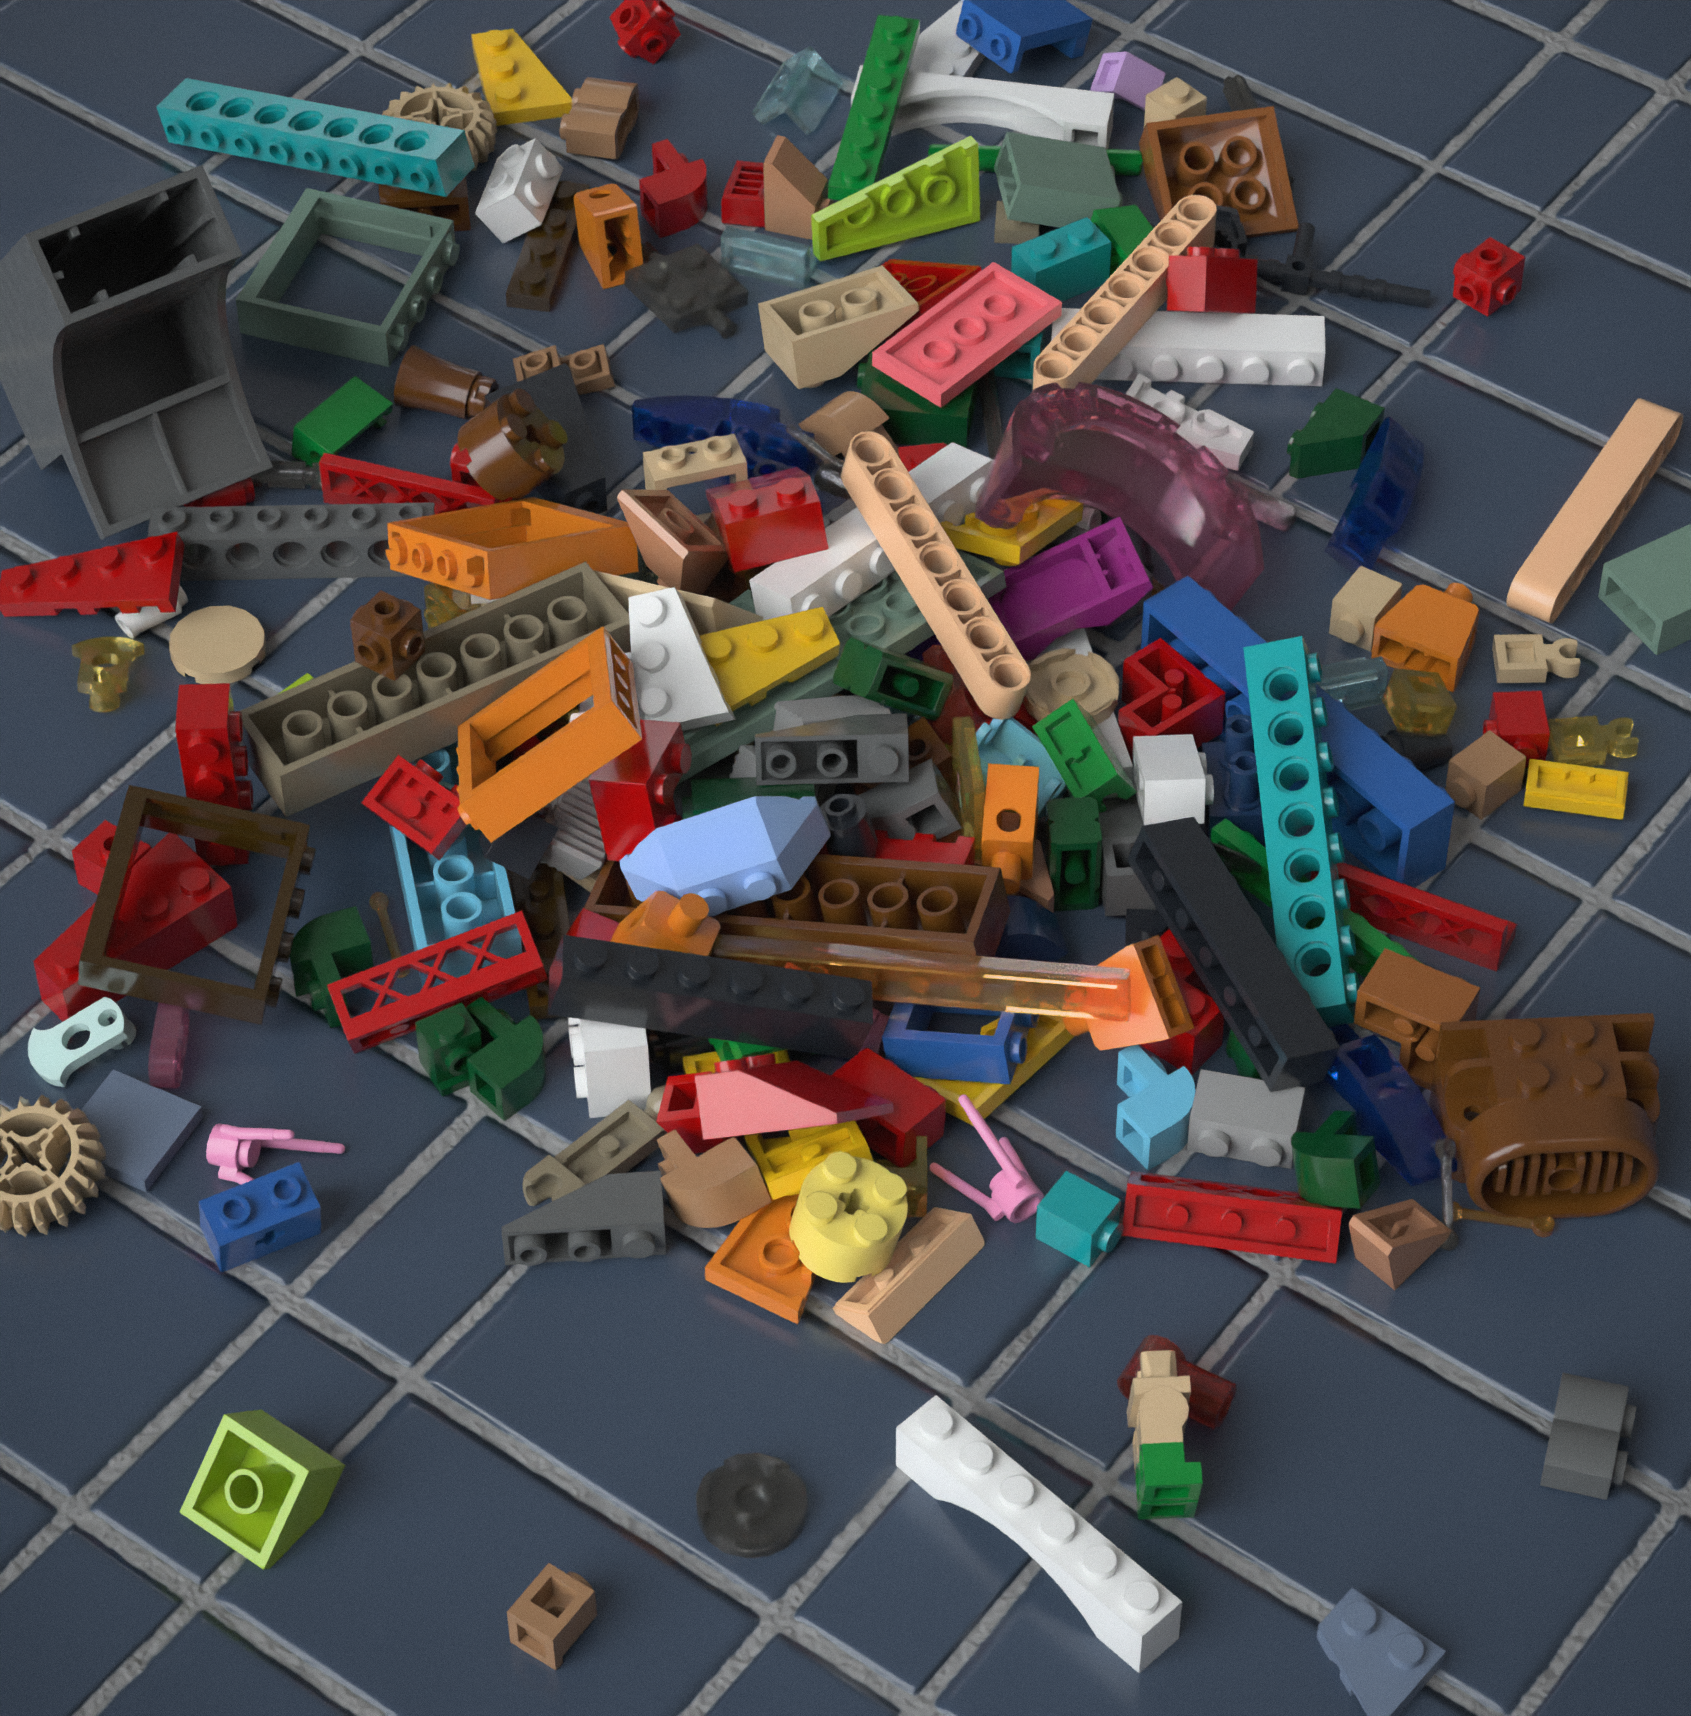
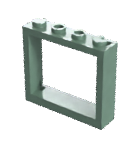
M306 188L236 298L240 333L390 367L397 353L406 348L409 333L415 323L422 321L426 305L432 294H437L440 291L443 276L449 266H454L457 262L460 245L455 243L453 220ZM322 233L422 256L381 326L278 303Z

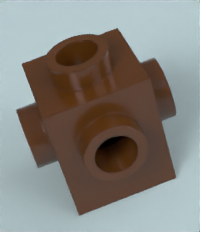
M380 590L366 605L360 606L350 619L355 662L393 681H396L425 652L421 609L405 599L396 598Z

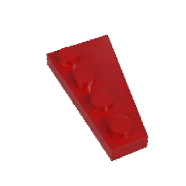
M172 532L2 570L0 578V611L4 617L58 615L63 609L76 608L80 615L98 614L100 608L119 607L122 614L140 613L142 607L157 606L161 613L176 612L185 544L178 532Z

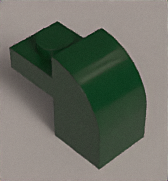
M356 906L331 912L309 921L294 936L290 953L296 997L309 994L314 1011L323 1009L330 1029L342 1024L327 985L374 967L371 942ZM345 993V994H342V995H343L344 1001H345L346 1006H347V1009H348L347 998H346V993Z
M479 997L465 1007L480 1029L482 1049L467 1059L470 1091L497 1116L506 1121L531 1103L544 1086L546 1062L543 1033L539 1023L531 1014L518 1024H515L512 1017L505 1010H496L483 997Z
M1335 1110L1315 1133H1293L1291 1147L1299 1195L1306 1201L1322 1206L1360 1209L1381 1185L1374 1136H1358L1355 1111Z

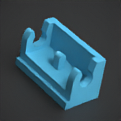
M1013 717L1002 720L993 718L989 725L984 722L956 762L957 765L985 787L987 784L988 763L1039 767L1038 820L1046 816V802L1051 799H1061L1068 789L1040 739Z

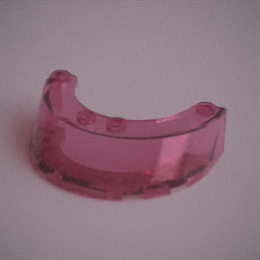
M1057 382L1035 388L1014 409L978 494L975 518L983 521L990 527L1007 530L1015 528L1022 520L1025 510L1039 501L1066 499L1093 506L1111 517H1121L1123 523L1136 531L1158 552L1170 568L1177 582L1186 576L1191 577L1202 588L1210 590L1216 599L1230 611L1264 570L1259 527L1245 495L1236 496L1225 480L1229 471L1205 445L1196 449L1176 431L1181 425L1162 412L1124 393L1084 382H1079L1074 389L1061 388Z

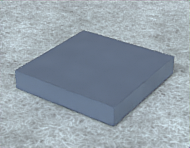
M116 1070L111 1071L81 1109L86 1114L91 1125L94 1124L101 1136L99 1139L106 1151V1159L101 1162L105 1168V1175L144 1192L149 1190L203 1119L201 1106ZM71 1151L66 1155L67 1159L69 1160L71 1156Z

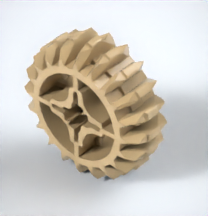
M433 83L430 88L425 89L416 86L413 93L401 92L400 100H391L389 102V109L383 111V115L465 130L475 166L471 171H476L477 163L487 162L488 154L494 151L497 127L489 102L483 101L480 93H469L467 86L454 89L451 83H448L445 87H436Z
M41 1094L34 1106H31L27 1099L20 1096L17 1109L11 1111L7 1106L0 1104V1164L8 1154L7 1162L0 1169V1230H3L5 1233L14 1226L18 1234L26 1237L32 1226L36 1225L40 1233L47 1235L50 1222L55 1220L60 1225L68 1227L67 1214L72 1210L85 1214L86 1206L82 1199L84 1197H98L99 1189L95 1181L105 1179V1168L101 1162L106 1159V1151L99 1139L101 1136L94 1124L91 1125L82 1110L79 1108L72 1110L69 1103L62 1098L52 1105L50 1099ZM71 1151L69 1163L63 1174L59 1177L60 1168L68 1160L66 1155Z

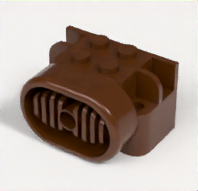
M1653 1013L1441 1022L1429 1103L1439 1161L1443 1172L1457 1182L1466 1183L1470 1198L1479 1208L1489 1214L1505 1219L1534 1220L1602 1216L1626 1209L1643 1199L1655 1186L1660 1174V1161L1655 1142L1660 1116V1101L1657 1092L1659 1068L1657 1060L1649 1054L1655 1022Z

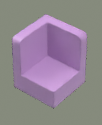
M1129 52L1103 53L1090 91L1114 93V99H1123L1145 111L1146 95L1162 86L1166 73Z

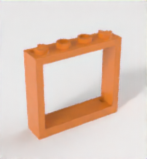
M536 497L387 523L389 549H385L390 562V570L488 600L503 598L584 562L593 571L617 576L639 572L637 543L628 522Z
M604 626L458 726V747H456V752L458 754L459 766L456 767L459 775L457 791L459 793L460 805L457 809L465 824H471L475 830L480 829L490 842L499 838L642 740L633 663ZM593 695L594 706L496 773L497 760Z

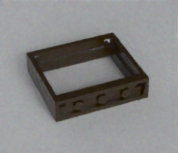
M129 785L79 959L78 985L262 1025L267 1006L276 1008L283 982V978L275 976L278 962L288 963L294 939V933L286 932L289 918L299 920L305 889L297 888L300 875L310 876L314 863L316 848L307 846L310 825ZM144 827L287 859L254 989L108 957Z

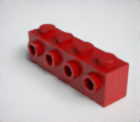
M230 683L179 685L175 732L187 798L246 811L253 810L252 780H245V776H248L247 746H240L239 743L243 740L241 711H234ZM194 838L196 854L208 865L249 864V850Z

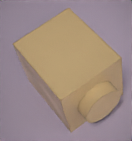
M1176 77L1146 95L1144 128L1146 123L1206 115L1207 97Z
M1360 565L1332 600L1329 634L1371 652L1375 625L1401 600L1402 583Z

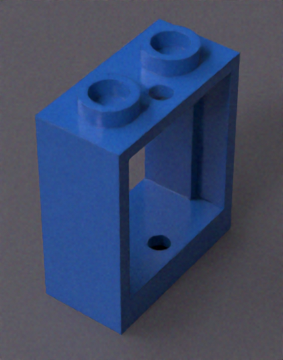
M989 972L984 986L904 979L882 1035L886 1059L893 1061L901 1070L912 1077L1011 1084L1017 1064H1023L1026 1059L1029 1029L1036 1028L1039 1020L1038 997H1032L1028 975ZM933 1012L1000 1016L994 1036L927 1031Z

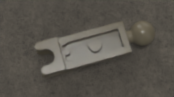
M665 1085L651 1091L646 1101V1109L641 1110L633 1102L627 1100L555 1157L549 1154L529 1169L523 1178V1193L526 1202L530 1206H536L548 1198H552V1201L607 1174L626 1173L659 1147L656 1139L665 1135V1130L656 1123Z

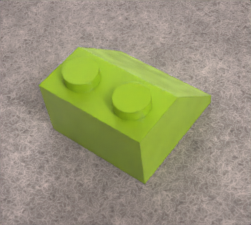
M262 1409L224 1414L180 1513L263 1570L270 1569L322 1516L345 1465Z

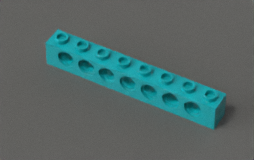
M185 78L157 106L169 143L447 197L475 167L465 130L189 78Z
M1302 636L1243 647L1277 948L1284 954L1288 966L1302 988L1308 992L1311 1002L1327 1027L1354 1023V1004L1357 1001L1360 983L1357 973H1350L1348 957L1356 955V945L1351 925L1344 926L1343 910L1350 909V896L1345 878L1339 879L1337 864L1345 862V854L1341 835L1339 832L1333 833L1332 818L1339 817V804L1335 788L1328 787L1326 772L1334 771V763L1329 742H1322L1321 727H1327L1329 723L1324 698L1317 697L1315 683L1323 682L1321 661L1317 652H1309ZM1297 691L1291 699L1279 701L1280 697L1286 692ZM1302 735V738L1296 744L1284 745L1290 737ZM1308 780L1303 788L1289 791V788L1295 782ZM1306 825L1314 826L1308 834L1300 837L1294 836L1299 828ZM1319 871L1314 880L1307 883L1299 882L1300 878L1307 872ZM1316 917L1325 918L1319 927L1304 929L1307 922ZM1331 964L1328 971L1323 975L1309 976L1316 966Z

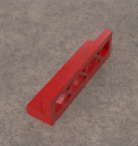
M324 453L319 461L325 503L380 504L434 502L435 513L440 514L513 501L512 497H508L504 501L496 499L481 487Z
M1347 863L1337 864L1339 879L1345 878L1350 896L1349 910L1362 915L1372 927L1487 969L1498 971L1515 938L1516 923ZM1311 871L1310 881L1317 877L1319 871Z
M519 911L330 983L327 987L347 1041L354 1054L416 1031L415 1022L461 1002L466 1007L479 997H483L489 1003L547 981L548 978L523 912ZM518 928L526 952L507 959L489 952L497 935ZM484 941L481 949L473 946V944ZM463 950L477 956L470 972L466 975L456 978L440 971L447 955L452 952ZM436 959L432 967L423 964ZM485 960L494 963L487 967L481 968ZM413 968L428 975L419 993L406 996L391 990L400 972ZM387 978L383 986L375 983L376 981ZM436 979L445 982L433 987ZM361 987L379 993L371 1011L353 1018L350 1017L342 994ZM388 997L393 1000H396L395 1002H392L384 1006Z
M1131 1171L1127 1182L1121 1236L1336 1264L1343 1207H1330L1311 1203L1303 1199L1298 1192Z

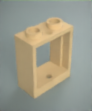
M735 434L714 436L706 440L666 446L661 449L643 452L646 490H667L669 487L728 475L730 483L748 479L747 461ZM711 513L697 515V517L704 523Z

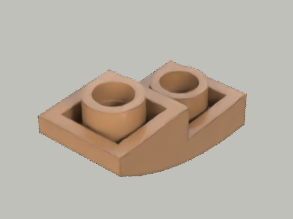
M604 344L564 357H560L556 345L513 358L517 382L566 363L570 368L578 395L615 387L609 356Z

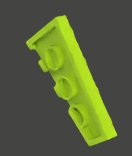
M969 136L812 214L813 254L819 261H824L980 221L978 142L972 136Z

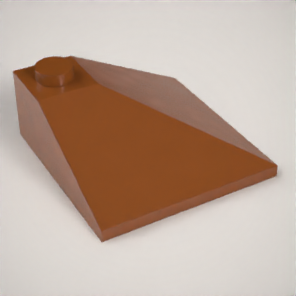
M1274 106L1146 123L1139 141V148L1142 153L1147 186L1160 221L1182 198L1190 195H1202L1213 200L1215 205L1237 209L1240 215V222L1244 226L1246 238L1297 231L1299 225Z

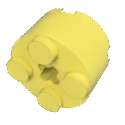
M842 1151L828 1155L824 1162L815 1166L806 1176L790 1222L789 1234L791 1242L794 1240L796 1247L800 1251L799 1259L813 1273L825 1279L841 1283L855 1282L856 1277L871 1273V1277L881 1273L893 1257L907 1217V1188L904 1180L897 1174L889 1172L886 1168L868 1159L854 1157Z

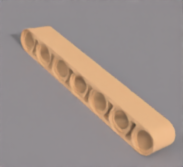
M1190 195L1182 198L1037 356L1033 365L1032 398L1034 405L1039 410L1047 413H1060L1070 408L1167 300L1166 274L1168 272L1169 256H1187V247H1213L1217 212L1213 200L1202 195Z
M1641 398L1635 401L1517 572L1508 592L1506 601L1508 607L1550 624L1555 622L1673 448L1682 427V413Z
M866 431L858 433L850 441L842 468L841 479L843 485L979 708L986 715L995 719L1002 720L1013 717L1020 709L1030 682L1031 672L1027 663L891 443L884 436L876 432Z

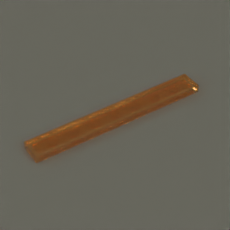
M718 934L714 943L716 958L872 981L873 1000L1129 1022L1131 1015L1130 969L726 934Z

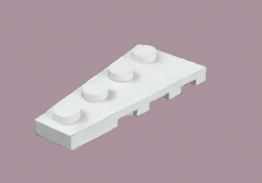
M963 0L919 34L909 71L972 77L985 58V55L956 35Z

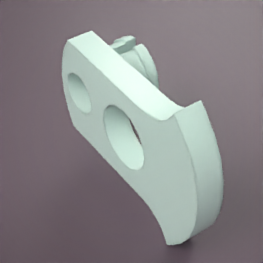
M103 997L51 1029L37 1030L33 1028L28 1043V1056L40 1077L52 1085L65 1087L69 1076L79 1067L109 1049L117 1050L124 1048L121 1043L124 1040L128 1045L131 1044L136 1035V1028L113 1000ZM109 1017H112L115 1021L113 1024L109 1022ZM79 1031H90L89 1040L85 1045L75 1050L67 1049V1043L71 1036Z

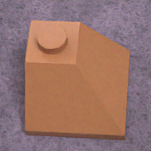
M622 489L617 496L618 502L646 566L658 576L657 583L660 586L675 587L677 590L703 595L729 559L722 539L669 490Z

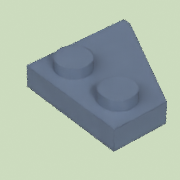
M1354 1588L1347 1592L1318 1625L1317 1640L1328 1659L1338 1666L1340 1670L1339 1678L1349 1695L1355 1694L1367 1716H1399L1445 1661L1446 1651Z

